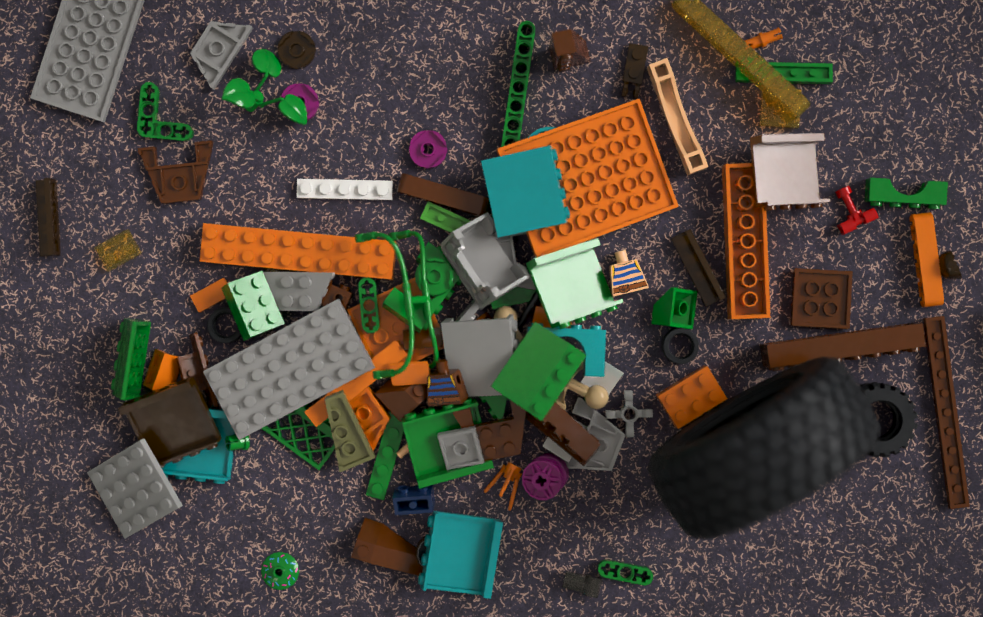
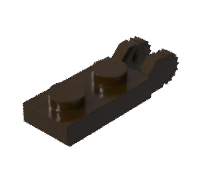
M629 43L622 81L624 82L622 97H626L628 83L635 84L633 98L638 99L648 46Z

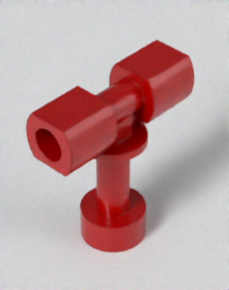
M849 185L835 192L838 199L842 197L850 213L847 215L848 220L837 225L841 235L857 229L856 226L862 223L867 224L879 218L874 207L864 212L861 209L857 211L849 195L852 193Z

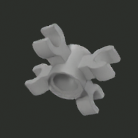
M624 390L625 405L621 410H605L606 419L622 418L625 421V436L634 437V422L641 417H653V409H636L633 406V391ZM633 409L634 416L626 419L624 417L625 410Z

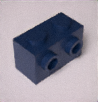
M418 485L395 487L392 498L395 515L433 513L435 506L433 485L420 489Z

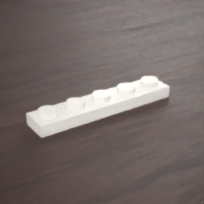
M297 179V198L393 200V181Z

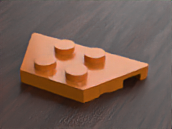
M368 386L350 400L349 403L374 451L391 417Z

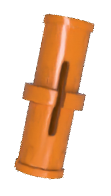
M778 27L766 33L761 32L758 33V36L743 40V46L749 45L744 47L745 52L747 53L761 46L764 48L769 43L783 39L782 34H778L781 33L780 28Z

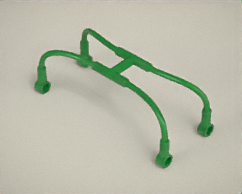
M410 230L389 233V236L376 232L356 234V243L383 238L393 247L402 272L406 317L409 322V348L404 364L397 370L372 371L373 379L394 377L408 367L414 349L413 304L423 303L434 352V359L429 364L430 369L434 368L436 361L439 359V353L431 318L432 308L429 285L426 280L425 245L422 236L418 232ZM415 236L419 241L422 296L411 295L410 283H408L404 260L398 246L394 242L395 240Z

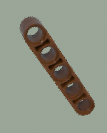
M401 173L396 191L439 205L443 204L456 210L460 209L463 212L481 216L487 213L490 207L488 197Z

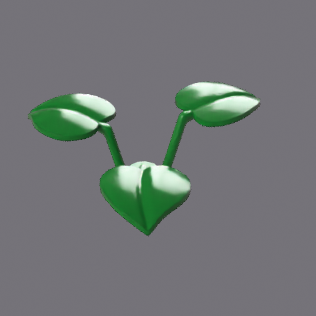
M263 48L255 51L252 55V64L256 70L264 73L254 91L250 90V86L245 80L235 78L226 85L222 94V100L245 108L249 112L255 111L258 107L263 108L266 105L280 102L278 108L285 117L298 124L306 125L307 110L304 102L299 97L287 94L285 98L279 97L263 102L264 96L259 89L268 75L273 78L279 76L281 64L278 58L269 50Z

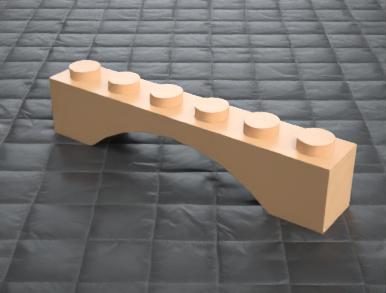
M668 58L650 64L647 67V71L687 176L708 167L707 161L685 114Z

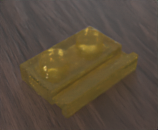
M129 229L94 247L107 272L142 254Z

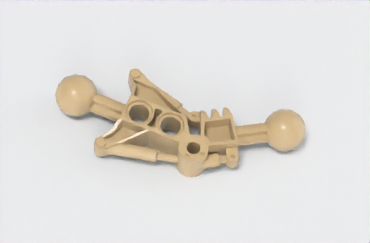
M502 306L495 311L494 319L506 318L509 314H513L514 320L518 321V315L512 307ZM517 328L515 332L516 339H519V342H521L524 337ZM583 361L555 401L564 410H566L565 395L568 389L585 397V402L590 408L601 409L608 403L609 394L603 386L593 385L588 387L573 379L583 369Z

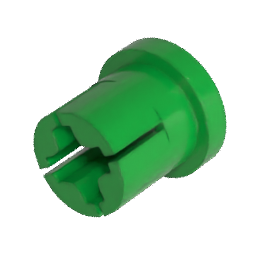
M236 434L226 436L225 444L227 450H248L250 446L249 436L240 440Z

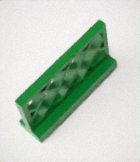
M306 404L294 412L285 415L289 418L290 426L280 427L278 419L276 420L277 428H269L268 426L262 428L317 470L322 468L335 450L334 444L332 447L324 448L323 444L324 437H330L333 440L329 418L316 427L318 435H308L307 426H315L305 414V411L311 407L310 404ZM292 415H300L303 424L293 425ZM304 427L305 437L296 438L294 428ZM291 429L292 439H284L281 430ZM319 438L321 448L311 449L310 439ZM306 440L308 450H299L296 441ZM321 451L323 459L318 464L313 460L312 453Z

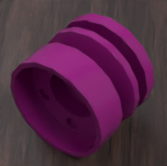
M544 453L537 456L524 469L522 475L523 487L531 497L537 500L551 499L566 485L569 478V469L565 461L553 453Z

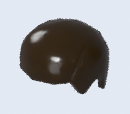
M944 251L939 257L941 276L950 280L961 279L962 275L957 262L954 261L955 256L952 251Z

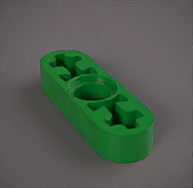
M365 277L358 284L362 328L367 333H374L380 328L377 285L372 278ZM368 280L373 285L369 292L370 294L374 293V297L363 298V294L367 295V291L362 288V285ZM366 300L374 302L375 307L373 310L367 311L364 308ZM376 312V317L372 316V321L376 322V326H373V330H370V327H366V323L369 322V316L365 317L364 313L372 314Z
M604 559L598 564V572L604 578L639 585H648L653 580V573L644 566ZM609 564L610 568L615 569V565H619L616 570L617 576H614V571L610 570L604 573L601 567ZM623 567H628L631 570L628 577L620 575V570ZM634 569H637L636 573L643 574L646 571L649 578H645V581H642L640 576H635L636 579H632L634 577Z

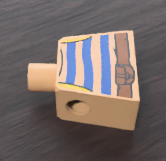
M626 250L615 252L617 264L609 266L612 297L649 288L638 260L628 261Z

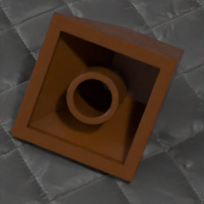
M390 379L374 395L401 422V418H404V415L411 413L427 397V386L425 384L393 386Z

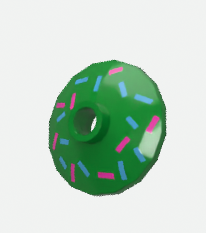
M273 553L262 564V578L273 589H287L298 579V563L288 553ZM281 569L282 575H277L276 570Z

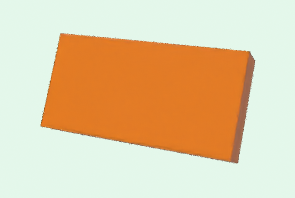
M225 278L190 296L199 313L226 299L221 289L227 284Z

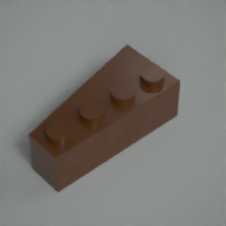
M567 29L551 33L549 51L554 70L565 72L570 70L572 66L591 62L586 40L580 37L579 34H576L574 30Z
M556 402L542 421L526 411V420L582 466H585L598 451L601 445L599 440L594 435L589 434Z

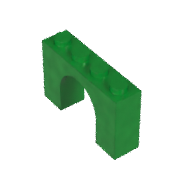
M428 242L425 246V260L437 257L444 259L451 266L443 252ZM420 254L416 259V262L421 264ZM452 266L454 275L452 286L446 293L436 296L431 300L432 316L433 314L437 316L444 307L441 305L445 299L449 300L455 292L452 290L456 284L460 285L462 283ZM394 287L384 300L382 307L409 326L406 317L404 295ZM423 303L413 304L414 330L418 333L422 329L426 331L428 324L424 314Z

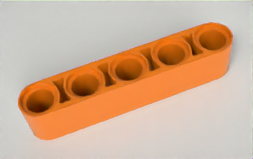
M931 212L911 214L909 220L912 221L910 228L912 240H914V259H917L915 266L917 278H919V297L922 298L920 304L923 308L941 306L944 304V294L934 218Z

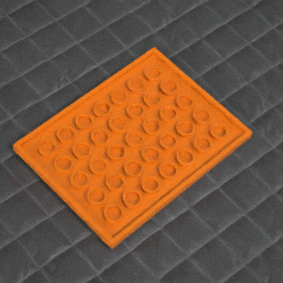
M640 98L496 149L498 157L549 145L557 151L558 160L555 163L556 168L561 170L562 180H559L560 187L565 189L566 199H563L564 206L569 208L570 218L567 219L568 223L526 231L535 258L580 244L679 207Z

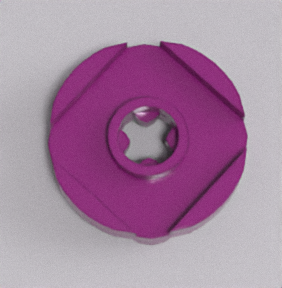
M296 83L288 86L283 91L282 98H285L287 94H292L305 100L307 121L316 115L320 104L318 95L312 87Z
M430 130L420 131L415 134L410 141L409 147L410 157L413 162L425 169L436 168L441 165L448 151L443 136L436 131ZM425 145H427V146L432 145V146H433V148H432V151H433V152H432L431 154H429V153L424 154V153H423V152L425 151V149H424V146H425Z

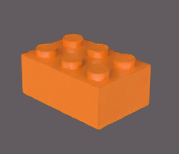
M703 365L656 394V397L677 429L727 400L726 395L706 365Z

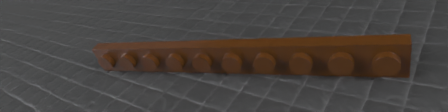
M945 317L923 318L948 508L970 507Z

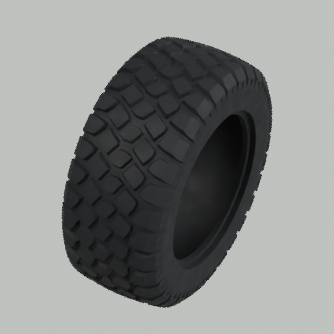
M820 357L793 366L748 388L687 425L653 453L648 464V472L662 502L683 532L690 538L715 539L744 530L755 523L765 521L771 518L773 514L777 515L790 508V505H796L808 498L809 494L818 492L827 486V483L836 480L871 450L880 432V427L868 399L845 365L837 358Z

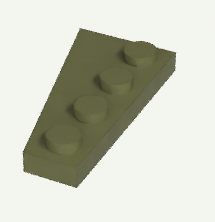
M341 390L326 396L325 404L339 472L374 459L375 454L344 391Z

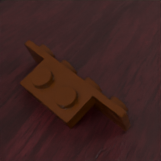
M195 332L189 335L194 353L177 357L178 368L182 380L193 376L199 390H205L209 408L218 406V399L203 371L207 370L208 358L202 351L203 340Z

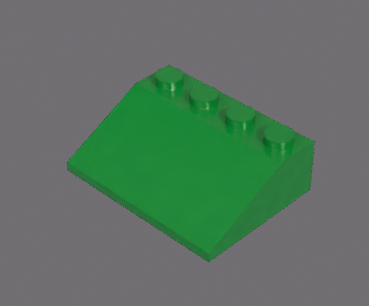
M124 318V322L120 324V333L122 335L121 341H118L117 344L119 355L118 360L116 359L114 363L116 375L111 383L113 395L120 400L137 398L141 394L151 327L150 321Z
M534 322L490 387L542 421L587 355L537 322Z

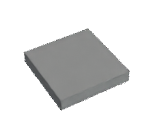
M476 426L437 434L446 470L484 463L485 460Z

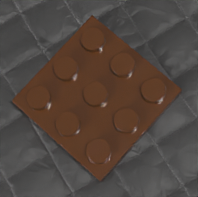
M793 268L790 326L850 329L853 271Z

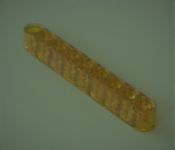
M675 0L671 3L672 8L789 117L796 120L810 107L809 100L700 0Z

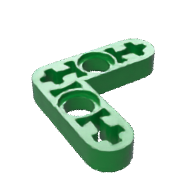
M152 82L144 83L141 86L137 122V132L139 135L150 139L183 142L191 140L194 130L188 124L157 121L159 88ZM150 86L153 90H155V92L151 93L150 99L154 100V103L150 101H144V99H149V94L145 91L148 90ZM151 105L153 107L151 115L144 114L145 106ZM143 117L152 119V122L148 121V127L151 128V131H147V134L142 131V127H146V121L142 120ZM174 126H177L176 130L183 131L186 127L189 134H186L185 138H183V135L175 133ZM162 127H170L171 132L168 136L161 134Z

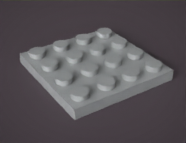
M145 438L87 472L124 539L183 506Z

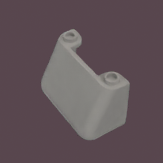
M488 212L454 230L441 243L443 254L476 304L482 308L530 278L527 268L519 263L513 265L493 236L496 230L495 223Z

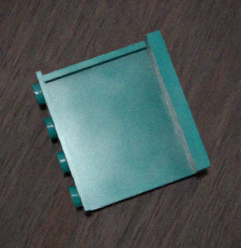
M551 145L481 161L497 237L568 223L567 219L570 218L569 208L564 206L563 199H566L564 187H560L559 180H562L560 168H556L555 163L558 160L556 149H552Z
M208 408L222 437L218 446L211 450L203 449L193 457L187 455L177 463H172V461L166 463L162 468L166 477L168 475H175L176 479L182 480L187 479V477H193L194 481L200 482L211 479L213 483L225 484V481L231 479L234 450H227L225 437L235 435V432L223 409Z
M433 511L432 516L429 515L428 517L429 535L426 534L424 546L427 547L426 553L422 554L421 565L424 566L423 572L419 573L418 584L423 591L434 589L481 595L483 598L491 599L503 522L495 518Z

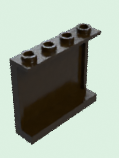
M193 376L126 401L118 408L121 415L126 414L138 440L140 441L145 438L161 468L171 461L172 463H177L187 455L193 457L203 449H214L222 438Z

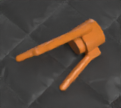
M510 462L506 466L503 465L498 474L484 489V493H487L504 473L503 477L506 480L499 496H503L510 480L514 481L508 510L511 511L519 479L522 475L520 473L521 468Z

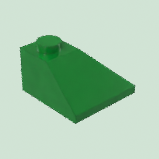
M671 287L654 304L651 324L693 329L698 291Z

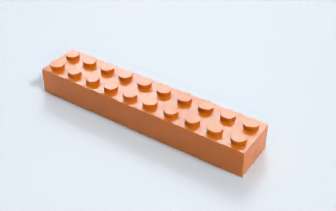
M203 223L199 262L301 272H335V275L394 280L396 253L387 240L374 239L356 243L355 237Z

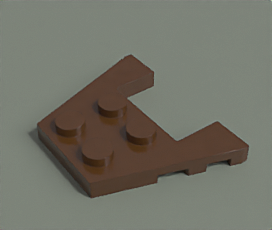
M212 140L194 142L196 162L158 166L157 149L155 146L137 148L162 204L201 200L213 148Z
M511 400L513 417L474 424L470 408L453 412L461 428L476 426L485 461L521 454L526 411Z

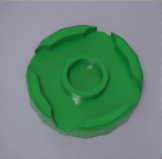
M437 257L427 258L425 260L426 280L428 281L430 296H441L452 286L454 280L453 270L444 259ZM419 264L415 273L416 284L420 291V282H422L421 264Z

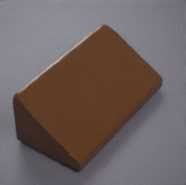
M441 327L434 328L437 346L443 347ZM429 328L426 331L422 329L420 333L414 330V349L433 348ZM403 330L404 350L409 348V330Z

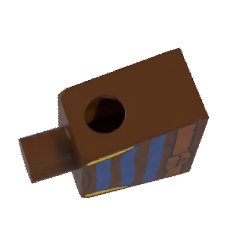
M447 359L436 361L437 370L431 372L427 377L428 406L463 404L469 397L460 370L449 369Z

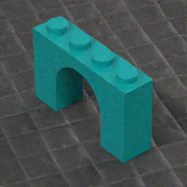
M571 325L570 328L561 330L559 327L553 329L544 327L559 337L573 338L581 345L583 353L587 355L583 360V376L604 377L606 330H601V326H590V329H582V325Z

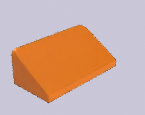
M428 361L410 362L402 373L391 377L392 385L427 384V377L431 373ZM404 362L389 363L390 369L397 370Z

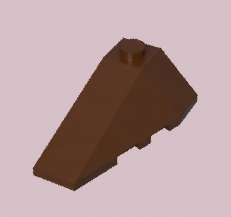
M364 518L351 558L417 576L423 572V568L417 563L415 557V546L396 534L384 523Z

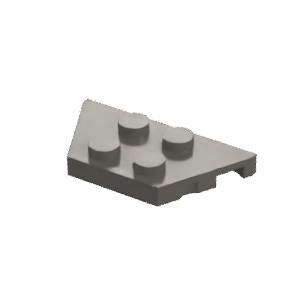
M210 21L190 54L213 90H215L254 29L252 26Z
M263 272L279 311L318 310L322 304V298L328 291L327 287L335 276V272Z

